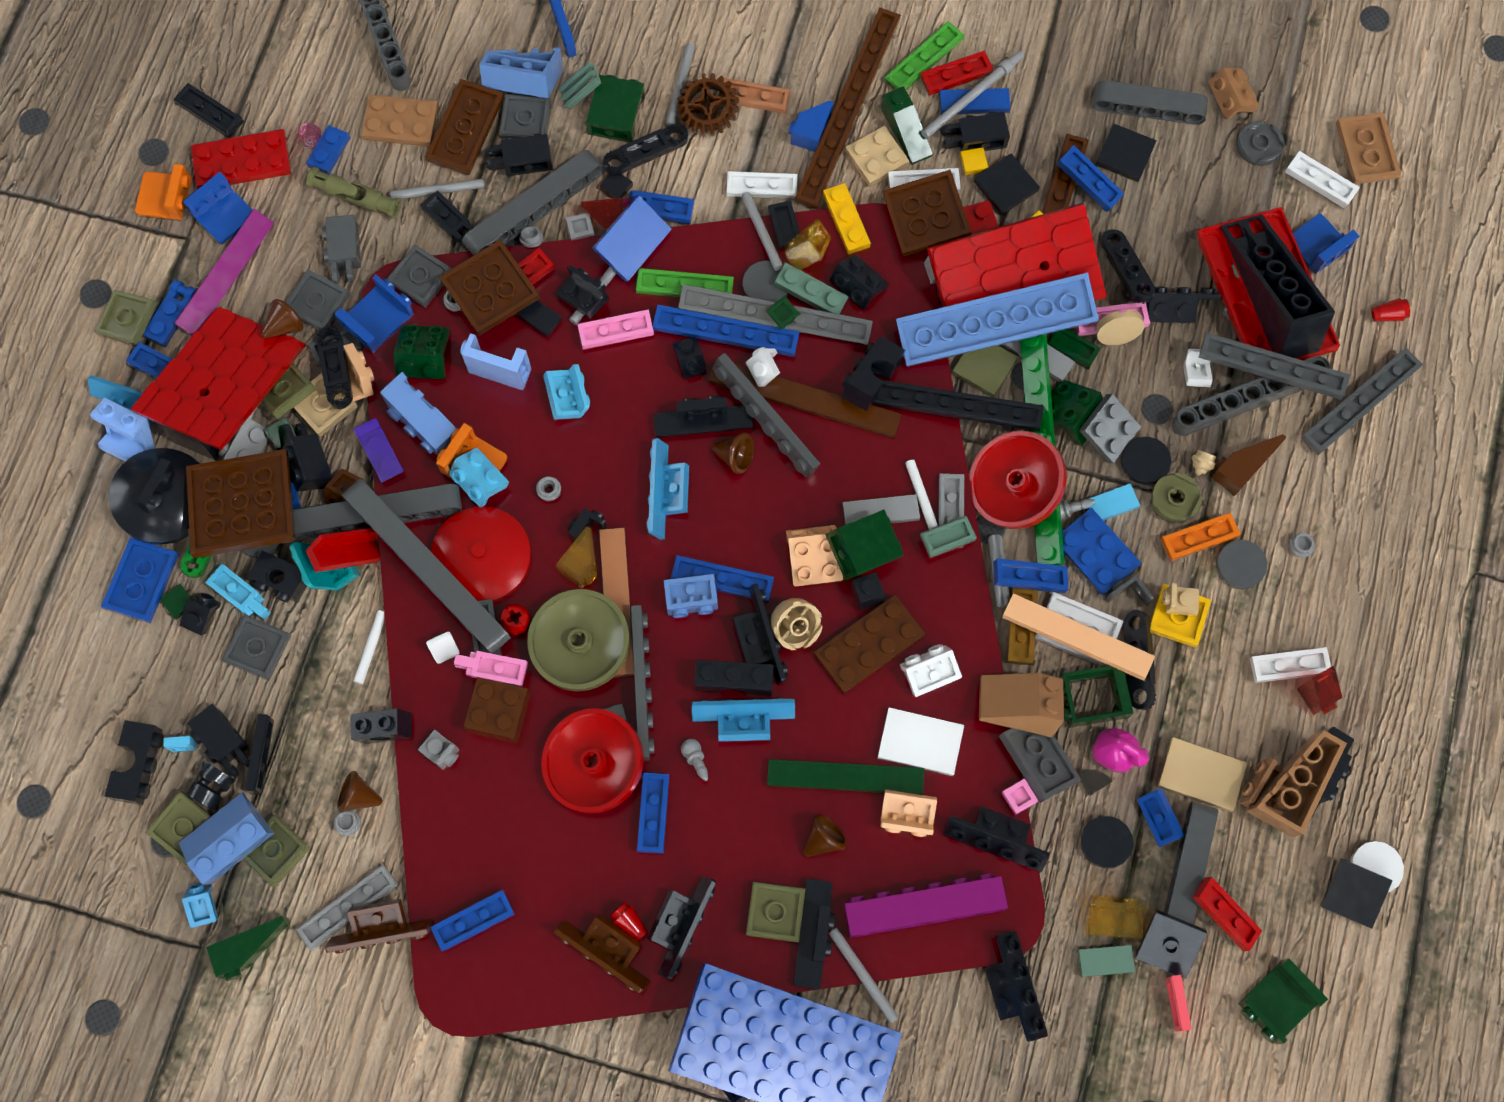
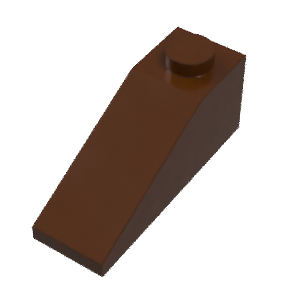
M1282 434L1235 451L1227 459L1223 456L1214 468L1217 471L1212 478L1235 496L1287 437Z

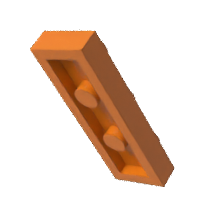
M1230 512L1163 536L1160 540L1170 562L1236 539L1241 534Z

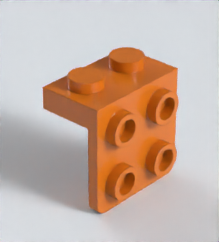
M174 164L172 174L145 172L143 174L135 207L137 215L182 220L186 208L183 201L187 199L188 191L191 187V175L187 172L184 165Z
M464 423L460 429L457 428L453 432L448 447L440 451L436 464L442 474L452 479L449 472L454 460L475 448H478L499 471L506 463L507 455L476 437L473 428Z

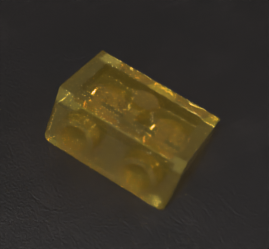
M1097 897L1096 901L1089 903L1088 935L1142 939L1143 911H1146V905L1139 904L1138 899H1123V903L1113 902L1111 897Z

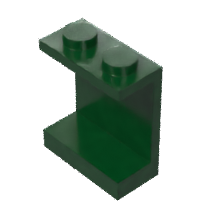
M599 75L601 84L595 88L586 120L587 133L592 136L628 143L632 142L635 137L634 123L640 100L645 98L644 83L634 79H620L613 75Z
M885 509L825 534L844 580L904 556L900 542L896 538Z
M1288 958L1281 960L1238 1004L1243 1009L1241 1013L1251 1023L1256 1022L1262 1029L1261 1034L1267 1041L1272 1044L1274 1042L1276 1044H1284L1287 1041L1285 1037L1315 1007H1321L1328 998Z

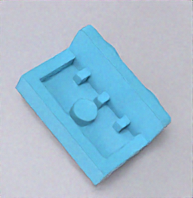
M573 364L569 370L545 372L543 377L554 420L581 418L589 409L590 399L585 392L584 375L580 372L579 364Z
M478 448L456 458L449 472L454 482L459 484L468 494L469 498L480 508L485 506L489 497L507 488L509 481Z

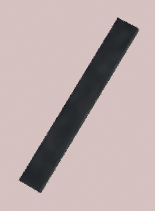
M883 380L877 398L872 403V405L1034 431H1040L1044 410L1043 405Z

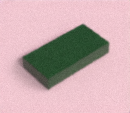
M1068 329L1054 332L1048 342L1049 346L1088 370L1101 347Z

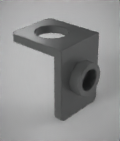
M1136 575L1127 582L1125 579H1122L1112 587L1114 591L1105 600L1110 602L1130 587L1146 606L1151 603L1154 597Z

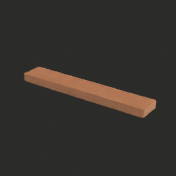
M602 529L599 532L603 593L622 611L630 630L628 656L622 668L614 677L635 676L625 529Z

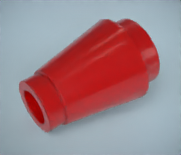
M1397 298L1373 307L1371 309L1373 321H1404L1405 318L1410 317L1408 300Z
M626 902L622 903L610 915L615 926L637 941L648 932L633 906H629Z

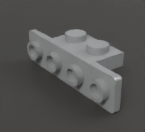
M255 410L223 450H219L218 454L221 455L219 460L260 454L269 438L263 430L265 427L251 420Z

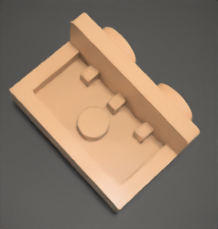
M353 343L344 345L353 392L352 402L374 395L371 381H374V376L371 368L365 367L366 361L362 351L357 352Z
M885 790L880 819L881 827L892 833L908 831L918 837H925L927 834L933 835L937 797Z

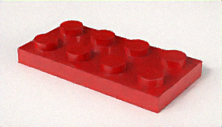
M284 129L191 145L195 181L198 189L219 172L226 177L230 185L292 174Z

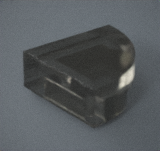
M1086 769L1078 772L1082 779L1080 782L1089 796L1113 782L1109 776L1098 770Z

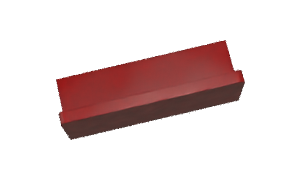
M372 528L323 534L318 536L306 550L315 572L378 563L380 561V552L375 543L378 534Z

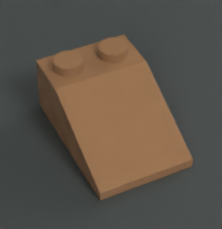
M1041 673L981 675L979 720L1053 737L1064 722L1063 679Z

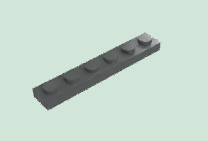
M1207 332L1198 357L1340 400L1345 396L1350 376L1347 373Z
M1407 348L1403 349L1307 431L1301 439L1317 455L1321 454L1420 369L1423 364Z
M725 353L718 357L712 368L715 376L725 383L730 389L732 396L744 405L747 413L757 420L763 432L776 442L781 453L788 456L799 473H802L806 478L814 474L821 463Z
M641 605L631 606L637 734L642 743L644 761H650V754L655 753L654 738H649V728H653V713H648L647 703H652L651 687H646V678H651L650 662H645V653H649V637L644 638L643 629L648 628V615L643 613Z

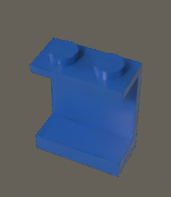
M377 275L372 277L376 286L348 313L340 308L334 314L339 324L372 353L382 346L414 315L410 306L412 304L410 299L403 293L399 295L394 291L395 287L386 278L382 280Z

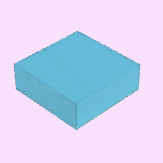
M191 736L164 738V747L171 752L195 751L197 749V742Z

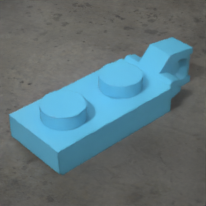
M221 564L205 582L249 617L254 612L265 621L271 614L261 604L265 600L261 594L224 564Z

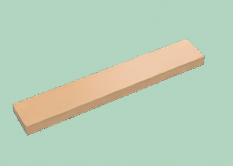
M1014 593L1002 617L1143 681L1155 658L1154 655Z

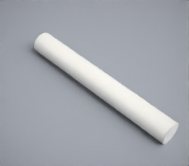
M909 460L905 464L928 529H934L938 527L918 468L915 460Z
M377 610L353 680L357 684L363 685L385 621L384 611Z

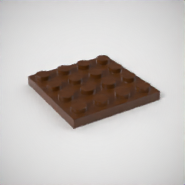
M286 449L186 466L190 550L193 558L295 541L290 469Z

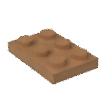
M369 94L361 133L362 139L430 147L438 115V101Z
M1384 112L1339 118L1337 120L1336 126L1353 184L1399 178L1401 171Z

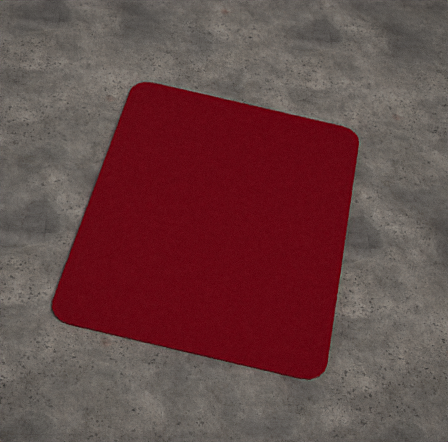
M885 203L855 205L871 245L870 248L849 255L829 208L794 212L803 244L799 247L781 251L778 248L770 215L761 216L783 266L786 262L843 293L830 281V277L839 262L856 254L889 283L886 291L873 298L866 309L862 310L848 297L840 312V315L873 321L868 345L800 332L795 357L776 354L773 357L780 371L777 377L842 396L845 388L842 386L845 377L848 373H854L853 368L859 358H865V351L871 342L875 344L879 337L882 336L902 348L897 318L939 309L935 283H930L924 265L928 257L927 250L905 257L902 256ZM750 217L670 227L671 231L640 268L734 277L732 294L745 296L742 286L745 272L753 264L761 261H770ZM602 235L572 241L571 239L542 242L539 246L527 248L523 245L506 247L517 263L540 248L555 266L554 270L533 285L540 295L538 301L562 317V321L548 338L515 315L478 336L462 311L454 312L446 308L443 299L447 289L444 286L426 308L410 299L412 302L410 306L414 315L402 326L415 324L417 326L447 327L450 329V336L444 353L445 379L407 377L408 383L416 391L419 389L424 394L423 398L433 407H436L456 429H460L464 423L473 428L476 437L507 455V461L500 472L509 481L507 488L489 497L485 506L507 512L522 525L530 542L532 557L529 572L521 586L507 598L494 603L496 621L499 623L500 613L507 605L520 604L528 609L532 622L535 614L545 602L569 590L585 589L604 595L600 529L591 525L579 545L570 540L567 529L572 519L578 518L584 508L590 512L595 510L605 517L606 529H625L630 612L631 606L641 605L643 613L648 615V628L643 629L644 638L649 637V653H645V662H650L651 678H646V687H651L652 703H647L648 713H653V728H649V738H654L655 753L650 754V761H644L642 776L643 773L669 774L670 776L664 854L637 852L643 779L639 780L634 791L624 802L613 809L601 813L589 814L572 810L562 805L552 796L545 784L541 766L544 745L552 730L560 721L577 711L590 708L605 709L622 704L626 720L637 732L635 676L613 677L605 684L586 691H569L556 687L537 671L531 661L527 644L529 628L523 634L510 635L511 638L501 646L502 656L528 662L522 687L528 688L531 697L518 744L468 733L464 728L477 678L466 675L465 669L455 667V657L440 664L436 663L426 642L445 632H450L460 651L459 655L470 657L471 652H474L472 634L378 536L392 709H400L412 713V739L395 740L409 923L432 919L433 925L501 890H504L515 913L514 916L444 952L441 951L432 930L421 939L414 940L410 937L414 991L420 1011L432 1026L451 1036L479 1037L688 1008L703 963L790 994L816 990L794 986L799 943L746 936L753 882L805 889L808 879L831 882L830 913H835L833 930L837 928L874 982L987 967L1002 963L996 935L1012 931L1017 932L1023 954L1027 953L1037 943L1045 922V902L1039 871L956 841L943 834L950 816L975 824L981 806L1031 824L1028 808L1014 815L1002 795L1004 790L1023 780L1022 773L999 738L1003 732L1011 728L979 720L981 675H1003L1004 671L959 419L873 405L902 414L895 438L893 439L767 401L821 463L814 474L808 478L795 469L793 462L787 455L781 453L776 442L763 432L761 425L755 418H752V429L658 438L669 445L668 465L684 462L689 465L688 512L666 515L665 539L660 540L649 534L647 528V519L649 518L648 496L650 494L649 472L651 471L650 449L652 448V439L657 438L655 436L654 414L678 411L677 402L686 398L700 400L706 399L709 396L726 397L727 406L743 405L732 396L730 389L708 383V379L715 359L725 353L734 364L748 368L746 361L753 356L754 349L697 339L703 353L707 371L706 373L686 379L683 378L673 344L684 339H691V337L654 331L652 336L583 350L578 324L649 309L653 327L657 305L678 308L680 297L637 294L638 270L629 281H624L616 273L605 289L610 299L591 319L584 315L580 322L574 325L569 319L576 309L560 300L555 292L571 276L567 270L569 265L576 269L582 268L593 280L595 278L600 280L610 266L592 247ZM470 251L432 256L453 269L473 255ZM402 260L386 264L374 273L362 291L361 300L376 286L372 277L377 275L382 280L387 279ZM394 290L399 295L401 294V292H399L398 290ZM790 294L786 297L793 306L818 310ZM402 326L374 353L363 345L366 361L365 367H370L374 376V381H371L374 395L367 397L369 421L374 418L378 420L404 472L381 482L373 467L374 488L377 496L446 484H456L459 486L454 480L440 472L436 464L437 455L434 452L429 454L421 446L420 443L422 441L417 436L412 438L404 430V423L400 420L395 422L387 413L389 408L380 391L396 378L393 352ZM470 334H474L481 351L511 361L516 348L526 350L532 370L524 390L470 374L460 353L463 341L468 340ZM903 356L900 366L890 380L880 375H875L885 381L954 391L948 357L907 367L905 356ZM573 364H579L580 372L584 375L585 392L590 399L589 409L581 418L554 420L543 375L546 371L569 370ZM745 432L753 439L754 456L749 468L744 473L736 474L713 452L712 446ZM909 460H915L938 524L939 474H964V517L967 516L977 537L976 541L965 544L963 548H955L929 558L920 537L921 533L929 531L918 501L919 521L891 523L904 556L848 580L843 578L842 581L803 586L793 585L786 531L835 525L836 528L845 526L843 502L915 495L916 492L905 464ZM544 477H554L561 485V493L553 501H544L537 494V483ZM459 486L462 510L479 507ZM551 486L546 487L545 492L551 493L554 488ZM453 515L404 524L431 551V545L437 531ZM676 555L774 577L769 603L766 602L764 604L766 613L771 615L777 605L790 598L804 599L812 603L819 610L822 616L820 623L822 631L812 645L807 648L800 647L795 648L796 650H790L780 644L781 652L778 653L781 662L784 661L786 664L788 676L786 677V682L777 685L773 673L771 697L746 695L745 692L739 690H722L721 693L695 692L696 660L744 663L732 619L755 612L752 599L716 591L718 609L713 610V613L700 615L698 612L688 613V616L683 618H674L673 615L669 616L664 580L671 579ZM877 572L885 593L883 603L896 595L926 635L850 691L843 694L815 657L814 652L881 605L859 611L851 590L852 580ZM515 615L511 616L515 624L519 623V619ZM942 644L952 649L962 678L915 697L905 672L901 670L900 664L906 662L905 659L911 655H922L929 652L928 649L935 645ZM769 661V662H766V663H762V664L771 665L770 661ZM795 699V719H770V740L719 741L718 721H692V702ZM888 708L964 725L954 776L924 770L923 795L937 797L933 835L927 834L925 837H918L908 831L892 833L882 828L880 819L884 793L767 787L769 759L911 767L877 759ZM434 730L459 748L457 760L452 766H446L444 770L418 751ZM695 739L700 743L701 752L704 754L702 761L708 772L707 781L698 776L694 766L688 764L687 758L682 755L681 745L685 740ZM818 814L827 816L843 832L847 841L846 848L817 856L805 857L803 849L813 825L814 817ZM1030 825L1026 844L1035 847ZM993 873L994 877H1002L1008 909L1005 911L849 938L843 907L844 904L849 903V898L864 896L865 900L875 899L874 894L890 891L892 896L901 894V889L916 887L917 891L926 890V885L942 882V886L953 885L952 881L956 879L968 878V882L979 880L978 876ZM701 878H712L716 880L714 895L707 902L703 910V919L694 930L691 946L684 952L679 972L674 975L672 980L658 975L669 949L648 940L647 937L668 891L673 890L692 899ZM624 902L629 906L632 905L648 932L638 941L643 945L630 966L647 977L651 982L642 993L628 989L624 982L616 976L607 974L599 964L583 957L575 947L563 943L559 936L554 933L555 928L566 920L586 934L597 915L600 914L612 923L613 920L610 918V915ZM828 929L827 940L832 941L830 957L825 956V961L823 962L820 989L863 984L829 936V933L833 930Z

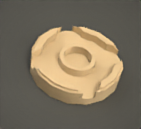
M1131 309L1125 310L1126 313L1114 311L1105 315L1096 325L1097 339L1105 345H1121L1136 339L1145 328L1142 315Z

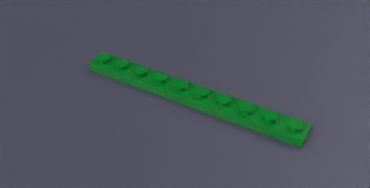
M1044 334L1020 340L1025 403L1044 406L1040 431H1027L1041 435L1055 446L1047 336ZM1059 503L1057 508L1046 519L1034 525L1037 563L1065 565Z

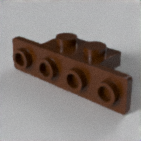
M401 899L353 907L347 912L352 933L331 937L325 945L326 953L335 951V953L339 954L350 950V948L360 947L361 949H367L382 942L394 944L404 938L421 939L430 932L433 921L428 919L407 923Z
M600 914L595 917L586 934L566 920L555 928L554 933L559 936L563 943L572 945L580 951L583 957L599 964L607 974L616 976L624 982L628 989L642 993L651 982L647 977L630 966L643 944Z

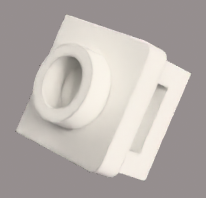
M759 348L746 361L758 387H765L780 374L773 360V357L777 354L776 349Z
M1190 348L1187 351L1183 366L1186 386L1211 387L1213 381L1210 368L1211 361L1198 358L1201 349Z

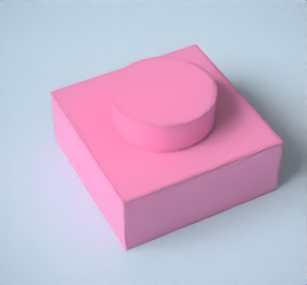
M1025 779L1002 792L1014 815L1019 814L1038 802Z

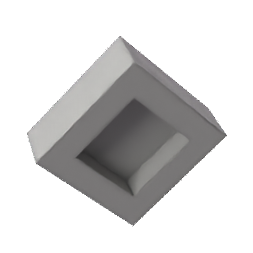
M589 212L566 218L571 241L595 236Z

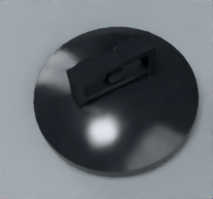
M170 448L149 449L129 458L117 470L109 488V506L117 524L131 537L149 544H170L188 537L189 513L186 466L200 463L192 456Z

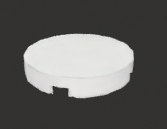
M1373 841L1362 844L1350 858V862L1393 880L1388 892L1398 887L1403 879L1404 865L1401 856L1393 847L1386 843Z

